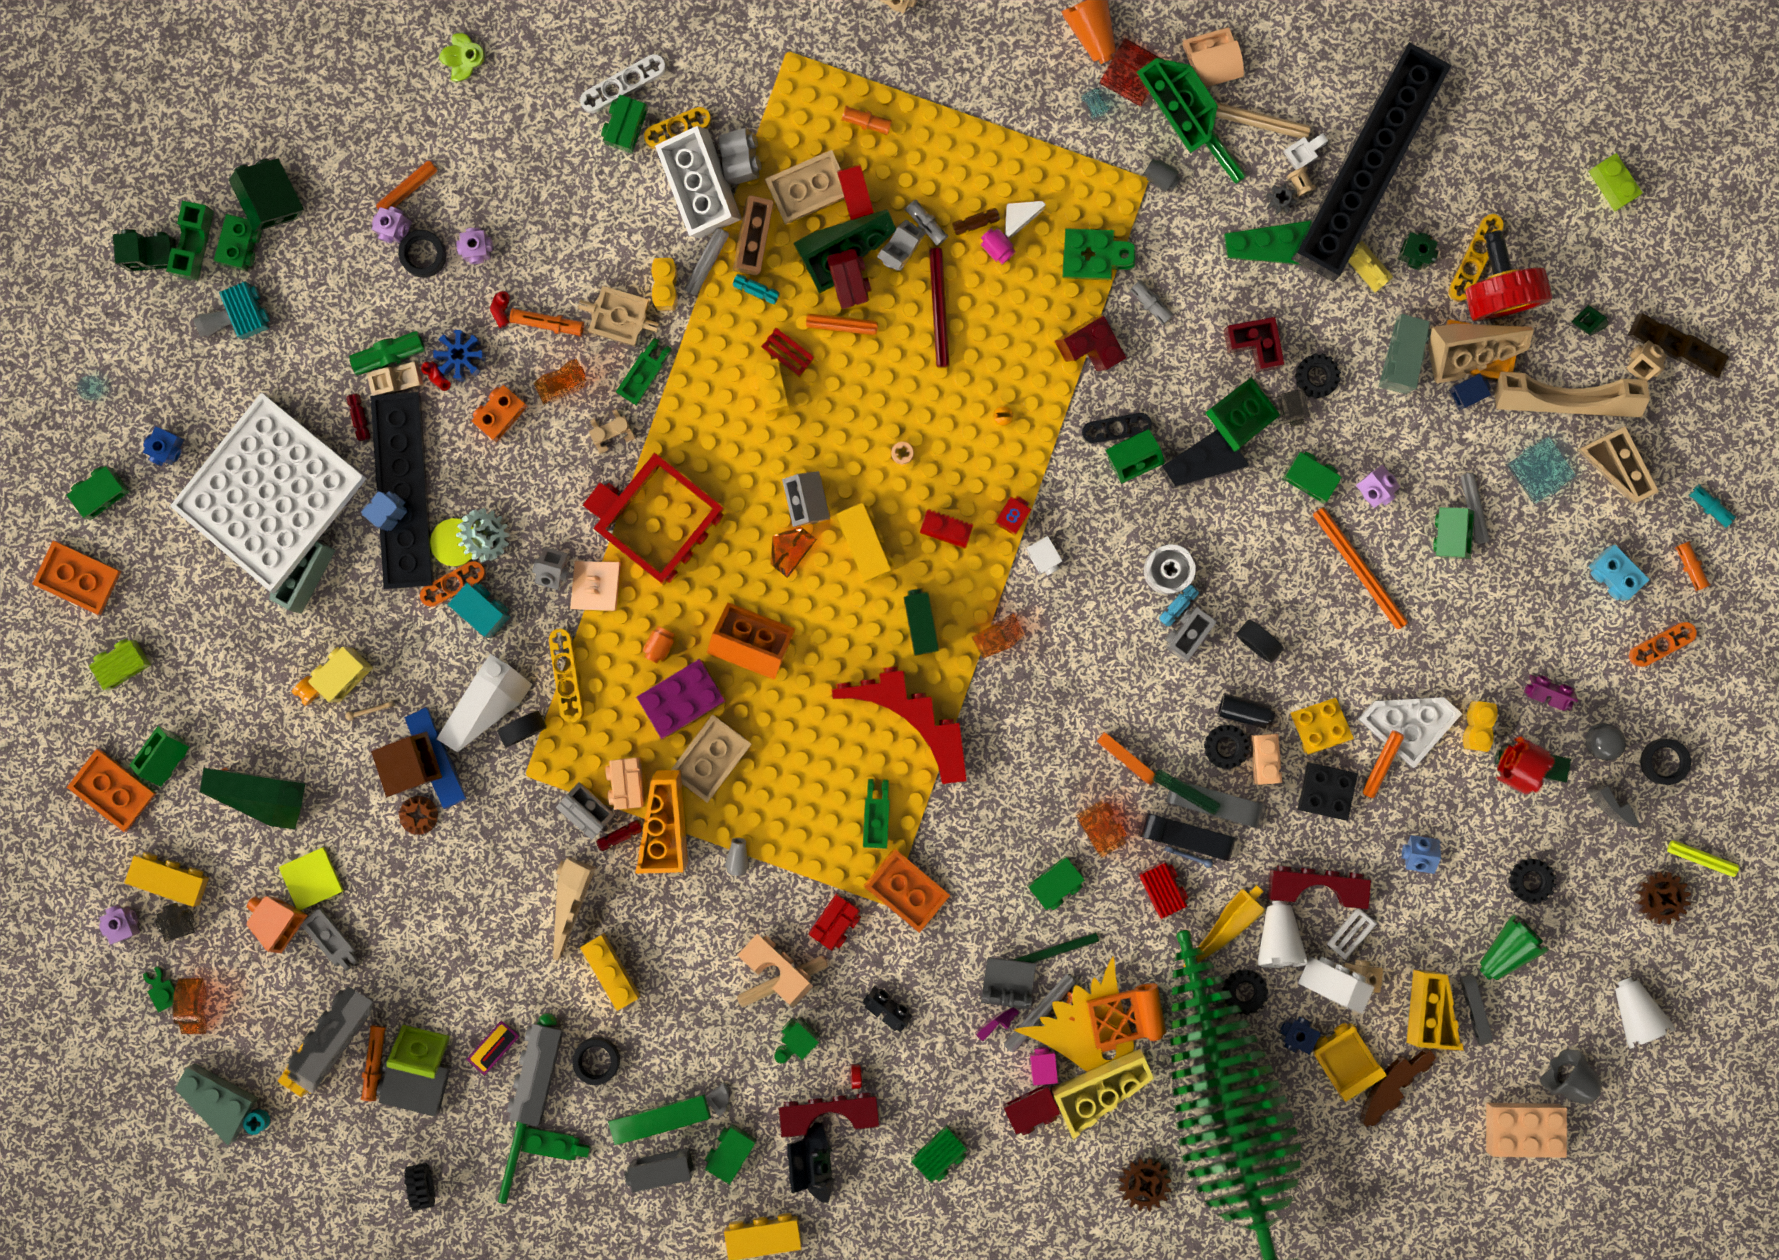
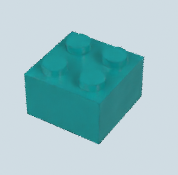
M466 583L447 605L483 637L492 639L511 618L507 614L509 609L501 601L490 599L489 595L491 593L483 585Z

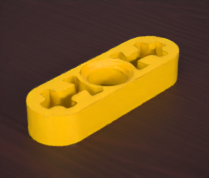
M696 107L648 127L644 132L646 144L650 148L656 149V145L668 140L666 135H662L659 137L658 143H655L654 140L649 141V138L652 137L651 133L654 131L657 134L663 133L662 127L666 126L671 138L677 136L671 132V126L675 122H681L684 125L683 132L689 130L687 121L684 118L689 117V121H693L696 119L697 113H700L701 116L706 115V118L703 119L704 123L701 125L699 122L691 123L692 128L699 126L707 129L711 123L708 110L703 107Z

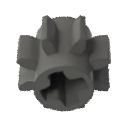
M1285 183L1279 189L1276 185H1273L1272 192L1274 194L1268 193L1265 196L1266 199L1270 200L1267 209L1273 207L1276 209V215L1283 209L1286 213H1289L1290 207L1288 204L1295 205L1296 200L1292 199V194L1295 190L1289 191ZM1279 194L1283 195L1285 200L1283 204L1279 203V198H1277Z

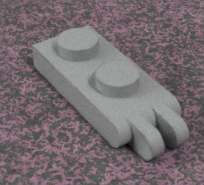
M322 908L316 910L303 921L301 926L336 967L341 965L348 971L351 966L346 961L347 958L354 965L358 962L357 957L353 954L356 951L355 947Z

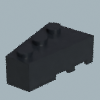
M1217 429L1163 465L1159 470L1172 489L1243 470L1250 465L1240 450L1234 451Z

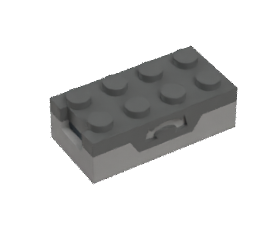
M347 986L344 992L342 990L338 991L332 1000L331 1010L329 1012L325 1010L317 1021L319 1024L315 1032L309 1031L302 1041L304 1045L301 1051H295L287 1062V1069L290 1071L288 1078L311 1094L315 1092L371 1014L373 1002Z

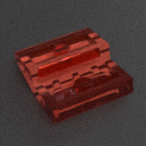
M1124 38L1099 84L1141 107L1149 92L1136 72L1160 57Z

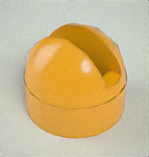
M1007 406L998 407L993 415L994 421L1000 426L1010 424L1013 419L1012 410ZM999 413H1009V416H1010V417H999V418H998V417H997V414H999Z

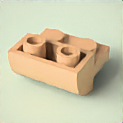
M1229 27L1183 40V48L1188 61L1205 87L1244 77L1241 50L1238 41H1234Z

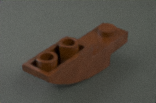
M1424 1048L1409 1061L1400 1055L1384 1071L1387 1076L1374 1084L1363 1106L1359 1120L1366 1128L1369 1125L1375 1126L1382 1120V1115L1388 1110L1393 1111L1401 1105V1099L1405 1096L1399 1088L1409 1086L1415 1080L1413 1078L1420 1071L1422 1073L1426 1072L1433 1066L1436 1056L1432 1051Z

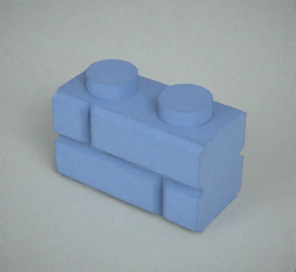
M388 491L386 494L377 492L371 499L372 503H368L361 511L362 515L376 527L391 531L397 525V520H401L407 513V508L403 506L406 502L401 497Z

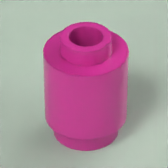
M991 228L981 237L983 240L981 246L996 262L999 261L1002 265L1016 253L1013 248L1014 245L999 229L994 231Z

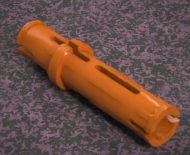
M512 308L510 313V323L552 330L555 334L562 332L579 337L583 334V321L565 319L562 315L555 317Z
M370 1026L365 1071L362 1072L364 1081L361 1100L377 1101L378 1081L382 1077L380 1066L386 1027Z

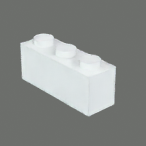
M1322 956L1320 960L1309 957L1298 984L1346 1008L1363 1014L1374 989V986L1366 983L1367 978L1355 972L1349 975L1350 969L1339 964L1333 967L1335 962Z

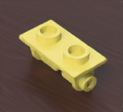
M1363 241L1356 245L1348 263L1375 293L1391 280L1393 276Z

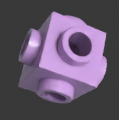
M391 206L389 210L380 207L378 213L373 217V227L371 230L379 235L378 239L390 244L393 241L401 243L403 237L408 234L412 221L403 216L404 212Z
M468 228L466 232L459 233L460 240L457 241V251L466 262L481 264L484 263V260L491 259L490 252L493 251L492 238L488 237L484 230ZM469 242H477V244L471 248Z
M1383 464L1356 485L1363 494L1364 499L1373 508L1380 503H1383L1384 506L1396 498L1394 493L1400 488L1396 478L1388 472Z
M120 904L105 910L106 915L99 917L101 933L107 936L110 945L140 933L137 926V915L129 906L123 908L120 907Z

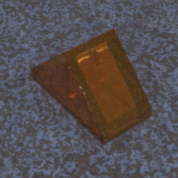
M1014 613L971 638L982 658H986L1011 648L1025 634Z

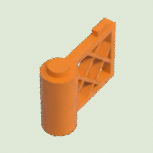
M1155 983L1142 984L1133 990L1086 1001L1096 1049H1101L1102 1052L1117 1049V1044L1141 1038L1157 1041L1162 1039L1163 1035L1167 1033L1158 985ZM1130 998L1131 1006L1126 1014L1116 1008L1122 999ZM1104 1004L1109 1007L1103 1019L1095 1015L1094 1006ZM1113 1011L1124 1016L1117 1028L1107 1023ZM1129 1019L1135 1023L1137 1032L1125 1034L1121 1029ZM1104 1025L1114 1031L1110 1039L1100 1041L1099 1033Z

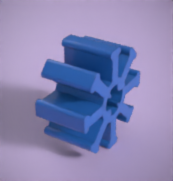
M454 330L456 334L455 344L453 345L446 335H442L438 340L443 345H446L449 350H434L433 357L438 361L449 359L445 364L439 366L438 369L444 375L449 376V372L455 367V375L453 377L457 381H465L464 367L467 366L470 369V373L477 376L481 370L476 366L474 367L470 362L471 360L485 361L486 354L482 350L471 352L477 345H481V342L474 335H471V338L464 344L466 334L462 330ZM457 351L461 352L464 356L462 360L458 359L455 355Z

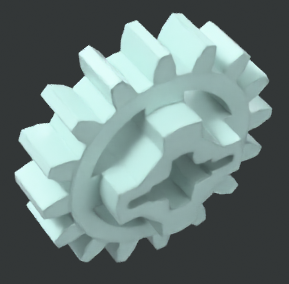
M482 508L479 511L475 509L462 517L463 522L457 526L462 531L457 533L456 537L462 538V542L458 545L466 547L465 555L471 552L472 560L480 557L481 562H485L488 559L492 561L504 553L502 548L509 545L504 539L509 537L510 534L504 532V529L508 526L507 524L501 525V516L495 518L493 510L486 514V509ZM493 541H496L494 547L490 550V547L493 546Z

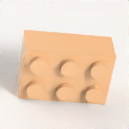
M1486 1103V1152L1492 1157L1567 1158V1108L1561 1104Z

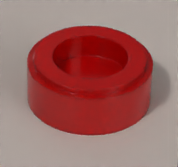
M850 1064L851 1089H860L862 1087L861 1065Z

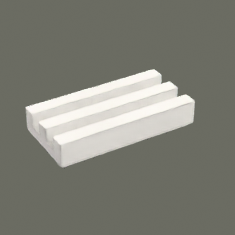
M1356 908L1326 944L1346 960L1377 923L1364 911ZM1359 915L1362 916V918L1355 924V926L1349 931V933L1343 938V940L1336 946V941L1342 936V934L1348 929V927L1354 922V920ZM1367 921L1369 923L1368 926L1355 939V941L1349 946V948L1345 952H1343L1341 949L1357 932V930L1363 925V923Z

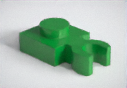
M157 966L154 968L157 973L155 979H152L148 972L143 974V979L153 987L147 993L159 1013L182 1001L171 979L163 981V970Z

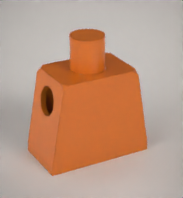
M255 896L246 905L252 912L247 921V926L268 952L282 953L308 916L283 900L270 896H265L262 900Z

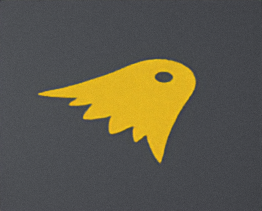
M1112 956L1107 965L1102 983L1100 984L1095 977L1093 978L1091 994L1080 986L1075 985L1072 994L1073 1006L1060 1001L1052 1002L1057 1019L1040 1017L1039 1019L1045 1026L1021 1027L1014 1029V1031L1051 1047L1087 1072L1133 1052L1134 1042L1129 1041L1116 1045V1055L1113 1059L1105 1060L1102 1057L1101 1049H1096L1086 1003L1088 1000L1119 993L1114 956ZM1120 1001L1116 1008L1124 1012ZM1104 1004L1094 1006L1095 1015L1103 1019L1109 1007ZM1113 1011L1107 1023L1117 1028L1124 1016ZM1074 1017L1075 1021H1072L1069 1018ZM1128 1022L1121 1029L1125 1034H1131ZM1104 1025L1099 1033L1100 1041L1110 1039L1114 1031Z

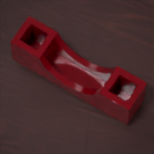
M1277 865L1276 870L1270 869L1267 897L1270 900L1296 902L1298 896L1306 888L1314 885H1324L1336 894L1341 906L1369 909L1371 880L1364 878L1363 873L1350 872L1349 877L1340 876V871L1325 870V874H1316V869L1301 867V872L1291 871V866Z
M871 1093L856 1094L857 1099L847 1100V1095L832 1097L831 1102H823L822 1098L809 1099L808 1104L798 1105V1101L784 1102V1107H778L781 1138L807 1136L814 1120L826 1113H838L845 1116L852 1123L855 1130L878 1128L880 1123L877 1097H871Z

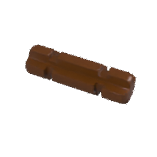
M992 208L987 210V213L981 212L966 217L964 221L961 219L953 222V229L956 235L966 233V230L972 231L986 226L989 222L990 224L998 222L1000 216L997 209Z

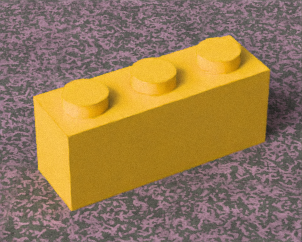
M860 503L836 513L864 583L891 572L890 566L894 564L889 552L884 553L880 544L884 540L880 530H874L871 521L875 520L870 506L865 508L864 504Z
M149 852L133 856L124 884L192 907L200 905L209 877L203 876L204 871L189 867V870L180 868L181 864L173 860L159 861L157 860V855Z
M605 933L580 947L616 1011L624 1008L641 996Z
M783 1213L777 1215L778 1219L768 1220V1217H758L753 1219V1223L744 1224L741 1220L730 1222L729 1227H725L724 1230L728 1260H740L801 1250L802 1240L798 1216H792V1213Z

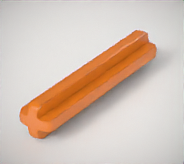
M426 161L376 204L377 209L379 210L381 207L389 210L390 206L395 208L437 172V168L431 161Z
M807 314L806 327L869 335H876L878 323L870 320Z
M1395 730L1391 731L1363 788L1364 795L1370 798L1376 796L1404 739L1402 733Z

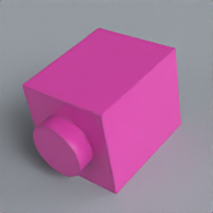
M1049 1047L1035 1048L1033 1053H1029L1033 1086L1058 1083L1054 1051H1049Z

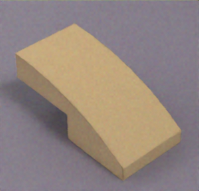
M415 361L367 373L372 396L386 395L424 386L419 363Z

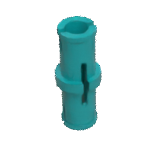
M1700 484L1693 489V492L1688 494L1689 497L1704 508V513L1707 515L1711 514L1724 528L1732 523L1731 520H1735L1736 516L1720 503L1721 500L1718 497L1714 498Z

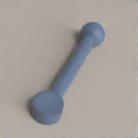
M1165 846L1164 851L1204 864L1206 868L1213 866L1211 859L1205 860Z

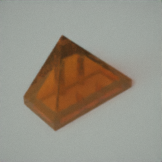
M801 526L772 536L770 565L788 578L817 539Z

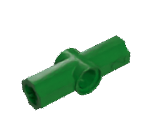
M415 331L396 339L388 338L378 341L371 348L349 355V361L355 375L359 376L378 368L389 367L388 365L395 362L400 364L403 359L425 352V347L419 332Z

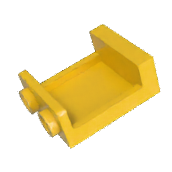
M1345 1022L1334 1029L1335 1033L1328 1038L1326 1036L1318 1038L1312 1053L1341 1099L1347 1102L1387 1075L1372 1056L1358 1034L1355 1025L1352 1023L1347 1025Z

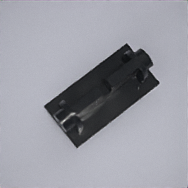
M875 986L862 1001L865 1005L864 1008L876 1017H879L884 1012L886 1015L882 1021L894 1031L898 1030L901 1032L912 1018L909 1010L904 1005L897 1004L885 990L878 989Z

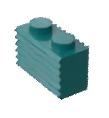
M244 281L219 292L238 338L244 340L269 329L267 322L270 321L266 309L261 308L258 303L261 296L255 285L251 286V284Z

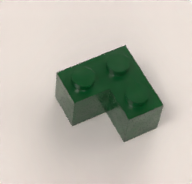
M134 229L121 230V234H113L115 264L129 272L167 269L171 248H176L175 239L166 232L152 233L153 236L144 237V235L139 234Z

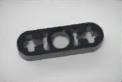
M1145 413L1096 420L1086 423L1082 428L1081 435L1083 440L1089 444L1130 438L1148 429L1150 430L1152 422ZM1137 418L1146 421L1147 425L1143 427V431H1140L1139 427L1130 428L1132 433H1127L1128 425L1125 421L1126 419L1130 420L1129 424L1136 423ZM1113 422L1121 423L1123 426L1122 434L1113 435L1109 429L1110 424ZM1101 424H1106L1105 432L1108 436L1107 438H1103L1104 433L1097 434L1096 439L1086 435V432L1090 430V426H1093L1094 430H1100L1103 428Z

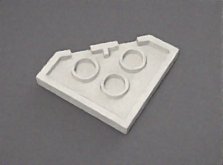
M1444 697L1373 701L1358 720L1385 744L1391 731L1395 730L1402 733L1404 739L1396 754L1409 766L1415 768L1462 713Z

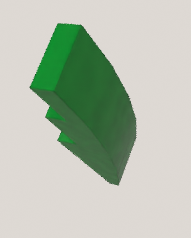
M705 1094L612 1119L608 1121L614 1145L702 1122L710 1119L711 1114Z

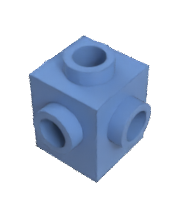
M1411 835L1408 844H1404L1402 848V859H1405L1406 869L1435 874L1441 860L1440 840Z

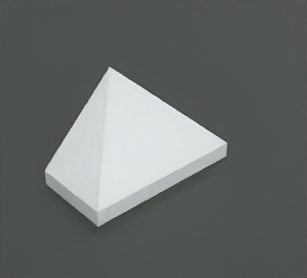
M1043 201L1007 204L1005 236L1010 240L1044 210L1046 204Z

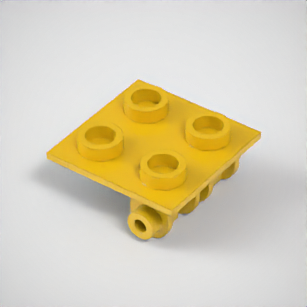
M1336 697L1290 713L1301 738L1302 749L1304 753L1307 752V755L1354 739Z

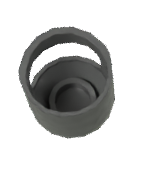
M1599 723L1589 729L1586 736V747L1594 757L1604 761H1611L1619 758L1624 753L1626 739L1623 733L1613 725Z

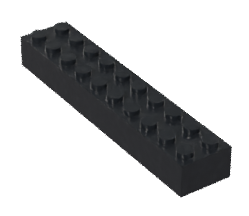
M1410 42L1403 48L1291 258L1293 261L1332 282L1341 276L1451 68V64Z

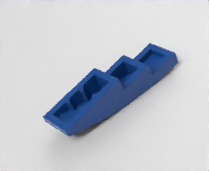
M425 707L404 717L411 736L426 731L428 733L442 775L441 779L431 783L442 807L447 809L466 800L467 798L453 761L448 755L445 745L437 740L440 733L436 729L429 709Z

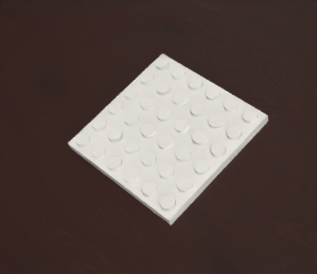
M260 393L170 507L266 589L275 594L367 478L265 394Z

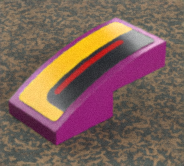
M500 1021L466 1060L485 1076L519 1036L504 1022Z

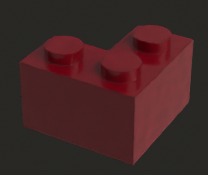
M1104 315L1093 317L1054 340L1065 362L1075 361L1088 354L1096 371L1108 370L1126 359Z
M1276 317L1228 325L1223 330L1228 354L1252 349L1256 373L1280 369L1285 365Z

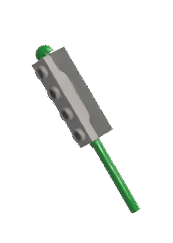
M551 1013L542 1014L538 1021L532 1024V1027L528 1026L525 1040L528 1041L526 1050H522L519 1064L523 1066L521 1074H516L513 1088L517 1089L515 1098L510 1099L507 1112L511 1113L509 1120L516 1121V1129L497 1201L501 1204H507L526 1125L538 1127L542 1122L564 1031L563 1027L555 1026L557 1025V1020Z

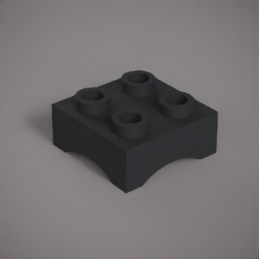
M1307 762L1297 810L1348 821L1358 773Z

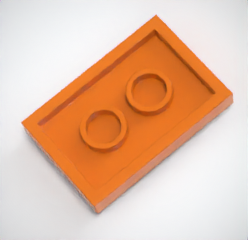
M53 540L32 585L90 612L101 615L122 571Z
M101 749L94 751L66 787L123 832L129 830L157 794Z
M895 848L863 885V887L919 933L950 897V894Z

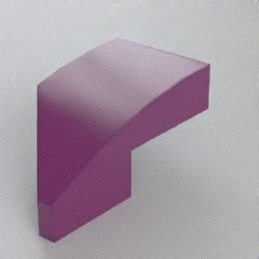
M1012 1007L1000 1012L985 1022L975 1032L976 1036L981 1041H984L999 1024L1008 1029L1011 1025L1010 1022L1019 1014V1011Z

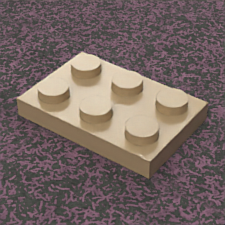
M832 150L765 179L785 225L845 199L837 171L841 169Z
M712 715L671 770H681L682 784L708 803L752 743L715 715Z

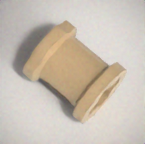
M1306 166L1286 176L1288 180L1292 181L1297 191V198L1317 188L1316 184H1312L1306 172L1308 170ZM1299 178L1302 179V181H1303V183H1304V185H1305L1304 187L1302 186V184H1301Z

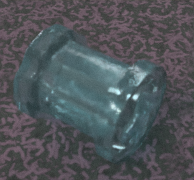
M1099 87L1090 90L1080 98L1090 110L1092 120L1111 110L1110 106L1105 104L1100 95L1101 89ZM1093 100L1096 101L1098 108H1096Z

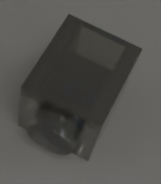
M1303 389L1279 394L1276 397L1283 425L1290 424L1292 428L1305 424L1304 420L1310 417Z

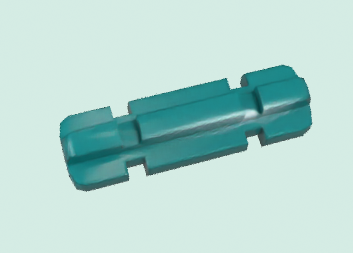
M737 274L733 281L735 288L745 289V292L762 300L765 298L771 304H775L779 298L778 291L772 288L769 290L767 286L751 279L747 280L745 276Z

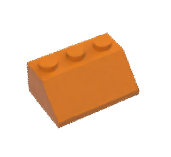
M727 602L712 633L707 654L775 680L795 628Z

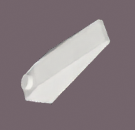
M490 654L475 675L437 737V740L458 753L491 725L497 723L504 715L519 706L532 684L512 667Z

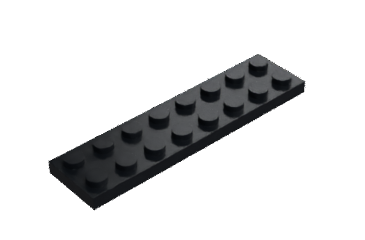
M413 392L370 396L377 492L386 494L390 491L393 494H397L406 502L403 506L407 508V513L401 520H397V525L391 531L379 528L383 587L387 590L433 586L421 394Z

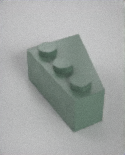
M1401 314L1396 318L1378 387L1402 394H1408L1417 389L1420 369L1425 357V344L1431 335V329H1429L1430 321Z
M317 540L275 594L270 592L269 600L289 611L302 614L336 550Z
M195 1063L186 1067L175 1088L227 1145L236 1141L243 1128L244 1118L251 1113L258 1099L255 1095Z

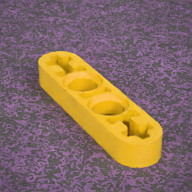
M1489 214L1480 222L1448 289L1449 296L1454 301L1461 302L1466 300V294L1458 296L1456 295L1457 290L1454 289V287L1460 286L1463 279L1459 278V275L1466 280L1472 281V283H1465L1464 291L1469 286L1477 283L1489 256L1487 251L1484 254L1476 252L1475 243L1483 241L1486 244L1483 236L1489 227L1486 222L1495 221L1494 225L1497 229H1493L1491 232L1502 231L1503 220L1500 216ZM1470 262L1476 266L1477 271L1475 275L1465 273L1464 266L1466 263Z
M555 629L549 635V647L560 715L564 721L574 723L583 716V704L571 634L567 630ZM558 633L567 638V641L563 642V649L569 648V653H559L556 655L555 650H560L559 643L554 642V638L558 637ZM563 656L568 657L571 661V666L566 671L560 670L557 665L558 660ZM567 680L573 682L575 686L574 692L570 695L564 694L561 690L562 684ZM576 696L577 701H572V706L578 709V713L574 714V718L571 719V716L565 713V710H569V702L563 703V698L571 699Z

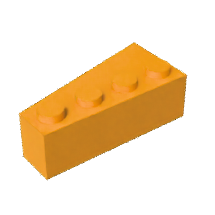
M656 770L651 780L635 874L683 873L688 863L681 770Z

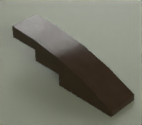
M1644 313L1637 314L1628 333V336L1642 344L1649 340L1653 344L1660 346L1667 356L1714 378L1720 377L1729 358L1726 354L1697 337L1686 335L1669 324H1661Z

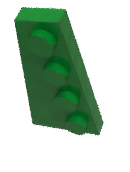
M1311 220L1225 233L1224 241L1227 259L1301 265L1291 258Z

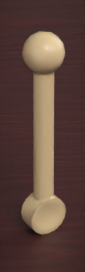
M392 701L354 713L349 711L346 713L345 718L348 721H352L357 716L395 706Z

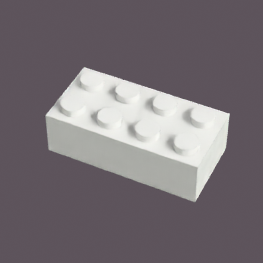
M696 126L655 146L689 236L702 238L715 232L716 228L722 229L742 220L730 186L725 180L723 168L708 129Z

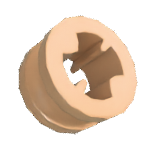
M906 442L895 444L891 452L893 460L901 465L909 463L913 458V448ZM906 447L908 449L906 452L910 453L908 458L898 459V454H895L896 450Z

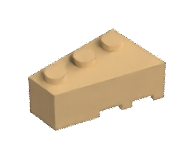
M1625 426L1577 449L1631 503H1637L1659 492Z

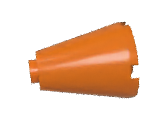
M1086 0L1061 11L1063 18L1093 61L1098 60L1102 64L1113 59L1112 54L1116 52L1108 0Z

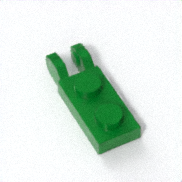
M653 338L646 350L641 352L616 390L618 395L635 406L639 404L662 369V364L672 351V348L667 346L662 350L657 360L651 358L650 355L659 345L660 340L657 338Z
M868 779L864 811L863 847L887 849L890 799H888L889 780H883L882 799H873L875 783L873 782L874 779Z

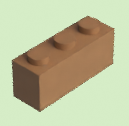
M751 195L746 199L733 271L754 276L760 273L774 200Z

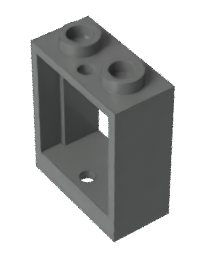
M690 1148L633 1159L627 1167V1172H624L627 1187L631 1186L632 1193L691 1181L694 1167Z

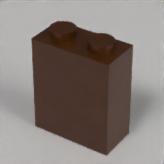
M427 731L371 751L386 798L442 778Z

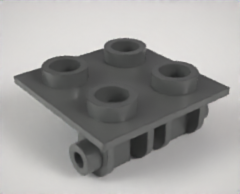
M987 957L981 1003L1029 1009L1032 1002L1031 994L1036 963Z

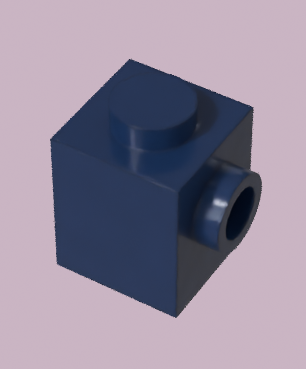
M1481 374L1448 389L1459 411L1491 395L1489 392L1491 390L1490 384L1485 377L1482 378Z

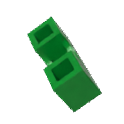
M182 200L177 221L181 229L180 241L177 248H171L166 270L171 275L199 281L214 211L208 206Z

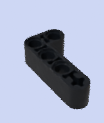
M1144 812L1138 836L1149 840L1166 843L1226 861H1230L1236 840L1232 836Z

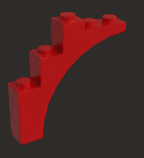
M898 666L883 668L884 673H879L880 683L875 684V679L860 681L861 686L851 687V682L838 683L836 684L837 689H832L833 699H858L873 702L889 708L905 718L921 734L930 747L938 765L942 784L967 781L960 723H954L953 718L939 720L940 725L935 726L932 697H926V692L911 694L912 699L907 700L904 671H898Z

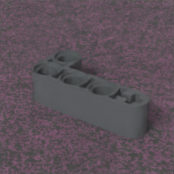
M1175 779L1171 781L1166 802L1259 829H1261L1267 805Z

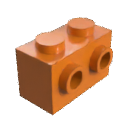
M504 385L501 388L496 387L490 393V400L485 406L480 405L473 413L474 418L471 421L496 443L528 407Z

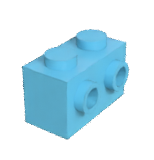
M1616 545L1608 546L1588 566L1592 570V577L1599 583L1604 582L1609 587L1608 593L1616 600H1629L1650 580Z

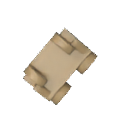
M617 409L613 410L616 419L599 427L595 418L590 420L594 429L590 430L589 433L599 454L608 451L607 445L602 446V442L622 433H628L624 437L626 442L636 439L625 415L620 416Z

